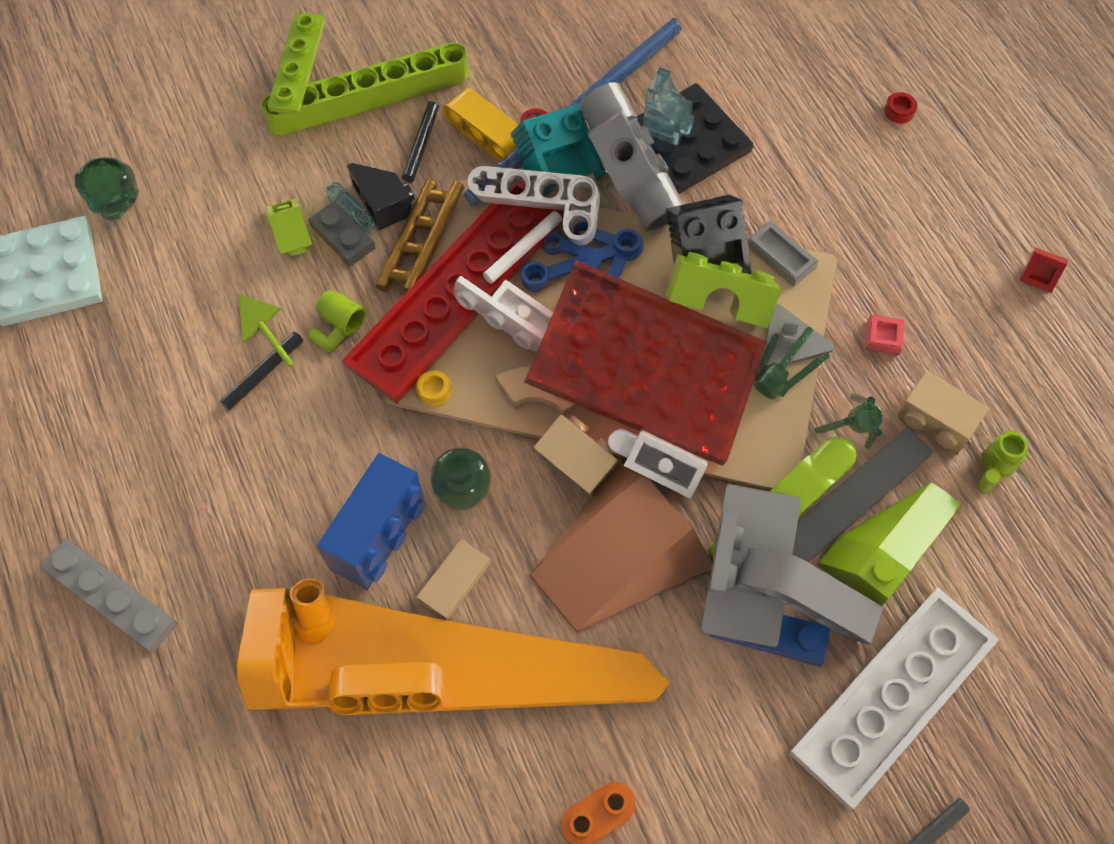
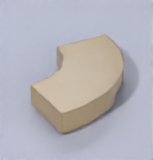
M522 366L504 371L495 376L497 384L514 407L525 403H543L553 407L564 416L592 399V392L581 381L564 371L551 367Z

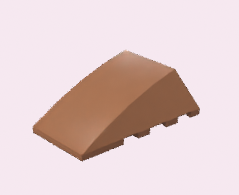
M618 463L530 574V577L578 633L621 613L622 610L632 605L641 604L652 599L658 593L669 588H676L697 575H704L710 572L712 562L694 528L647 477Z

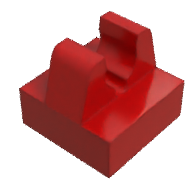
M1035 247L1020 275L1019 281L1052 293L1067 266L1068 259Z

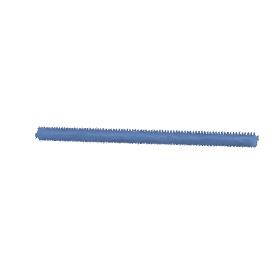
M671 18L667 24L659 28L655 34L647 38L643 44L635 48L633 52L628 54L618 65L610 69L608 73L598 79L593 86H590L588 90L580 94L567 107L576 104L580 105L586 95L602 85L613 82L620 84L622 81H625L624 79L632 75L634 70L639 69V66L641 67L642 64L644 65V62H647L646 60H649L651 56L659 52L658 50L666 46L670 40L678 36L677 34H680L682 27L677 23V19ZM514 150L506 159H503L494 167L521 169L523 161L520 160V155L517 153L518 150ZM486 179L485 184H480L479 187L485 191L486 185L493 184L489 179ZM470 188L464 193L465 200L469 201L471 207L477 206V203H480L481 200L472 193Z

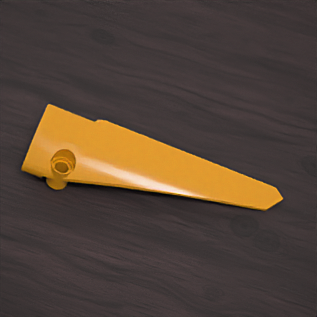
M311 578L297 582L291 591L288 588L252 589L237 662V680L248 710L328 707L331 711L340 715L656 702L669 685V681L640 652L480 627L327 595L324 585L317 579Z

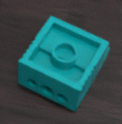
M579 104L523 120L510 133L511 138L514 139L513 143L516 144L515 148L518 150L517 153L520 155V160L523 161L522 166L524 170L588 176L593 173L594 180L606 174L600 156L588 136L589 128L586 127L587 123L584 122L585 118L582 116ZM550 184L546 186L543 190V196L550 195L555 191L552 187L558 185Z

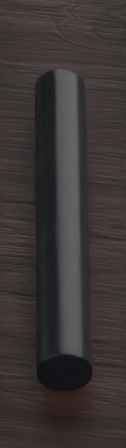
M430 101L426 106L402 175V179L406 182H414L439 110V105L436 102Z
M294 331L280 345L289 355L304 340ZM273 350L219 401L228 411L283 361L277 351Z

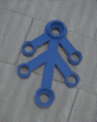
M585 221L577 223L574 226V235H581L578 232L587 231L588 223ZM596 229V234L592 241L605 246L594 249L585 245L574 244L570 240L562 238L559 233L551 232L543 241L544 251L549 255H557L563 252L575 257L548 267L536 261L527 263L521 273L522 284L531 292H539L548 285V281L582 270L576 285L572 286L569 290V302L574 307H584L589 302V288L601 262L614 258L609 272L600 279L601 293L605 296H614L619 292L620 276L627 261L635 260L642 254L643 240L632 229H622L616 234ZM551 241H555L558 243V245L551 246L548 243ZM628 245L631 248H623L622 246ZM532 278H538V279H540V281H536V282H533V281H530V280H531ZM607 282H612L615 284V286L607 287L604 284ZM577 293H581L584 295V297L578 299L575 298L574 295Z

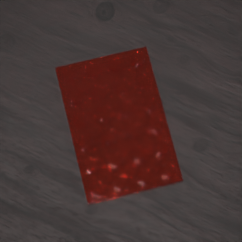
M575 260L524 383L640 432L644 430L690 453L723 466L728 461L767 341L690 308L670 302L664 297Z

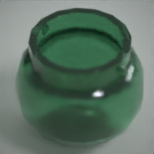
M453 448L445 451L435 460L431 468L430 484L435 496L443 504L455 509L466 510L476 506L485 498L491 485V471L487 461L478 452L469 448Z

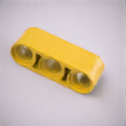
M470 88L464 89L443 107V113L453 127L499 162L506 159L511 152L517 150L510 133L519 124Z

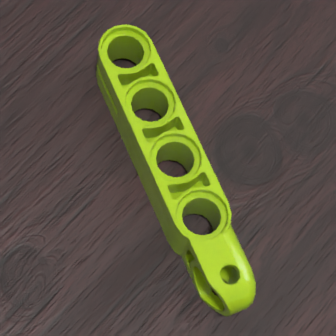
M836 436L827 439L769 492L799 497L801 499L800 517L850 470L856 461V448L851 441L844 437ZM716 541L708 549L713 557Z

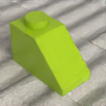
M297 198L266 207L267 217L280 254L287 252L288 256H295L306 252V246L312 245Z

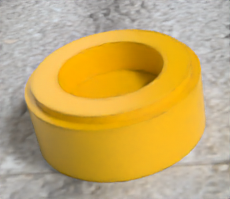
M427 371L418 378L416 383L418 398L427 406H441L451 397L452 387L450 379L441 371Z

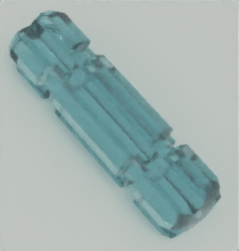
M333 182L330 186H327L325 190L327 197L332 202H335L365 233L375 226L374 217L368 211H363L364 207L349 192H345L346 189L339 182Z

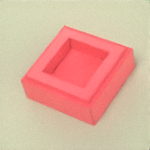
M870 315L865 349L899 355L903 347L905 320Z

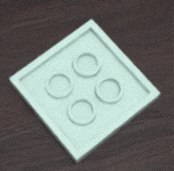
M86 215L0 236V324L2 327L103 302L91 225Z

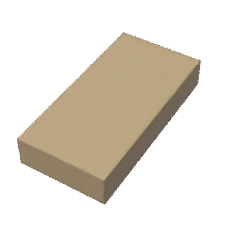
M460 539L416 596L417 601L444 620H448L489 567L491 558L463 539Z

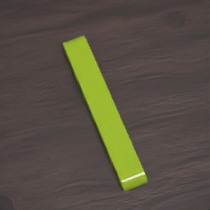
M447 43L308 83L299 114L270 112L267 106L270 95L262 100L261 110L267 127L272 134L279 136L287 135L461 84L469 76L467 50L460 43Z

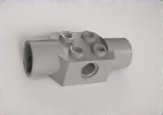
M613 82L602 85L586 95L579 105L590 126L588 136L616 189L636 212L645 231H653L664 227L669 222L666 208L684 205L668 173H666L669 170L662 156L659 153L656 155L650 145L654 143L653 138L645 126L641 127L638 123V118L620 84Z

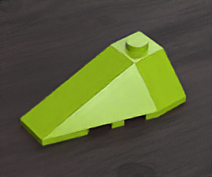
M930 482L841 535L817 565L835 579L883 606L962 503Z

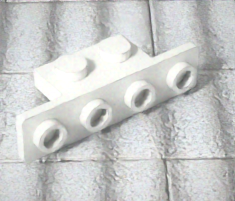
M462 276L456 280L453 295L464 308L473 309L481 314L490 326L495 329L504 330L513 337V340L520 347L531 349L541 356L543 362L549 367L566 372L574 358V354L550 338L554 327L559 325L562 318L507 280L502 283L492 297Z

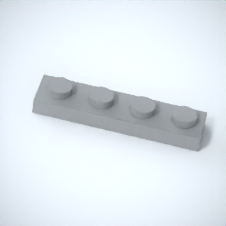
M66 537L40 564L43 570L152 654L178 624L173 618Z

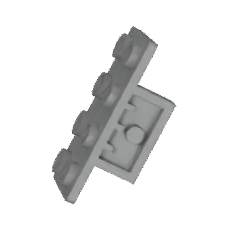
M732 484L726 486L701 625L702 633L769 647H776L778 645L785 603L780 600L749 593L737 587L736 582L749 548L793 555L801 505L799 497Z

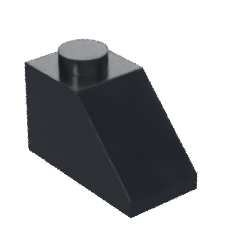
M355 163L347 165L351 184L379 231L408 218L412 210L411 202L415 198L407 182L402 184L394 172Z

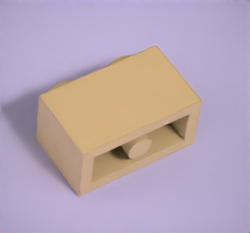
M926 371L897 416L903 419L909 427L921 430L934 438L943 448L952 449L959 454L990 408L931 372Z
M561 414L533 448L592 496L617 466L618 460L614 457L616 452L602 438L595 442L585 434L589 428L578 418L572 415L568 420Z

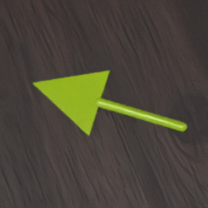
M239 294L243 342L248 341L261 329L285 364L291 367L293 361L265 325L281 308Z

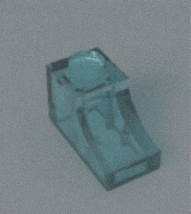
M659 67L646 92L643 126L648 128L651 136L678 145L683 134L688 135L694 123L695 117L691 116L692 101L685 99L678 92L672 81V71Z

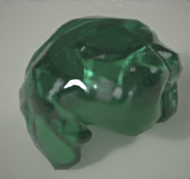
M99 157L90 159L74 175L75 188H77L79 194L86 201L89 209L95 214L100 213L103 218L109 221L120 219L122 214L134 205L139 195L135 174L131 166L117 158Z

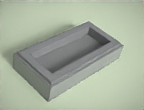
M771 221L767 222L748 238L749 249L794 287L817 268L819 261Z

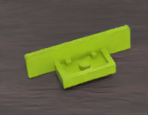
M294 14L267 105L270 112L300 113L325 24L323 15Z

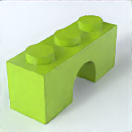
M689 252L687 257L677 255L665 294L670 302L702 310L707 296L712 291L719 288H727L732 290L734 294L730 312L735 320L768 328L782 289L773 281L774 276L754 271L753 275L740 272L741 267L722 261L721 265L718 266L708 263V258L703 255Z

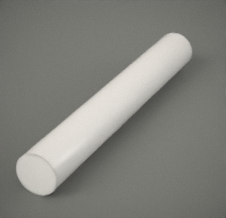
M552 211L483 273L486 281L490 284L496 281L562 221L560 214Z

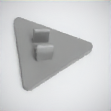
M776 304L768 328L762 368L770 370L832 352L834 346L783 306Z

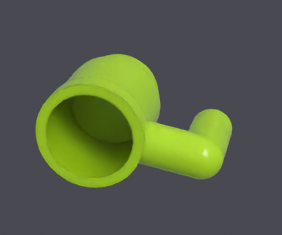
M333 290L325 291L316 303V311L321 314L323 320L335 328L329 336L319 329L313 328L308 334V339L326 352L335 351L345 336H351L360 329L366 318V309L342 293H336Z
M1014 431L1006 432L996 437L991 445L985 449L981 461L986 471L978 482V489L981 492H990L1001 478L1011 476L1025 460L1028 442L1023 435Z

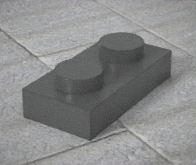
M332 202L308 219L310 226L349 267L376 249L374 241L335 202Z

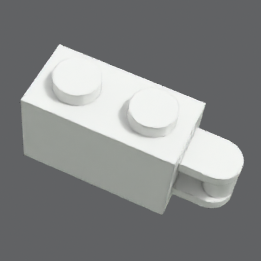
M617 429L608 439L609 447L614 452L627 458L624 464L625 467L690 499L708 465V461L645 430H642L639 436L625 429Z

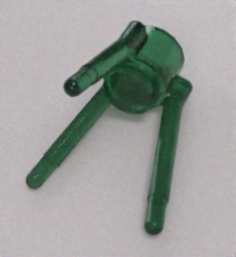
M812 327L805 329L779 364L772 362L768 365L779 339L777 333L772 335L759 366L752 374L755 378L752 383L758 392L770 399H775L777 395L783 398L790 388L830 357V354L825 352L787 380L789 373L785 368L813 332Z
M853 393L850 396L851 399L860 403V405L852 408L848 417L814 429L816 434L849 426L856 433L869 434L864 447L870 449L876 438L882 434L879 427L882 423L883 415L881 409L875 405L874 397L866 398Z

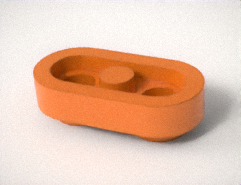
M611 782L570 807L563 815L561 821V831L568 844H595L626 823L635 810L633 792L625 784ZM611 796H619L623 801L622 808L619 810L611 809L608 805V799ZM578 818H584L589 823V829L584 833H579L574 829L573 824Z

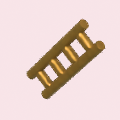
M425 180L375 284L377 289L386 292L391 282L405 283L402 290L406 293L422 277L464 190L462 183L453 181L449 191L435 190L437 183L434 180ZM429 202L443 203L437 217L423 216ZM417 228L430 229L424 244L411 242ZM404 255L418 256L411 271L398 269Z

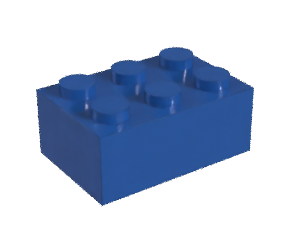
M378 452L317 544L318 550L331 571L368 590L373 581L378 582L387 567L385 561L392 550L397 551L401 547L406 537V528L411 520L416 521L420 517L425 507V499L416 471Z

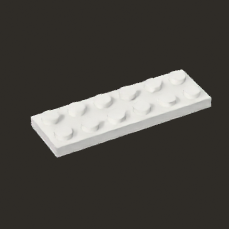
M937 587L788 754L849 811L854 810L999 639Z

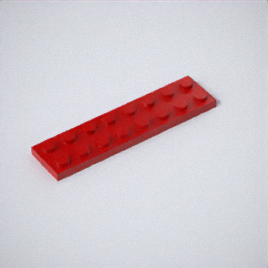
M521 181L515 182L511 186V194H521L525 190L526 184ZM491 203L342 360L344 366L398 404L417 383L418 378L430 369L479 315L473 309L464 308L453 295L456 280L462 276L492 297L505 280L510 281L543 245V241L551 232H555L563 223L564 211ZM552 211L560 214L562 221L496 281L492 284L486 281L483 273Z

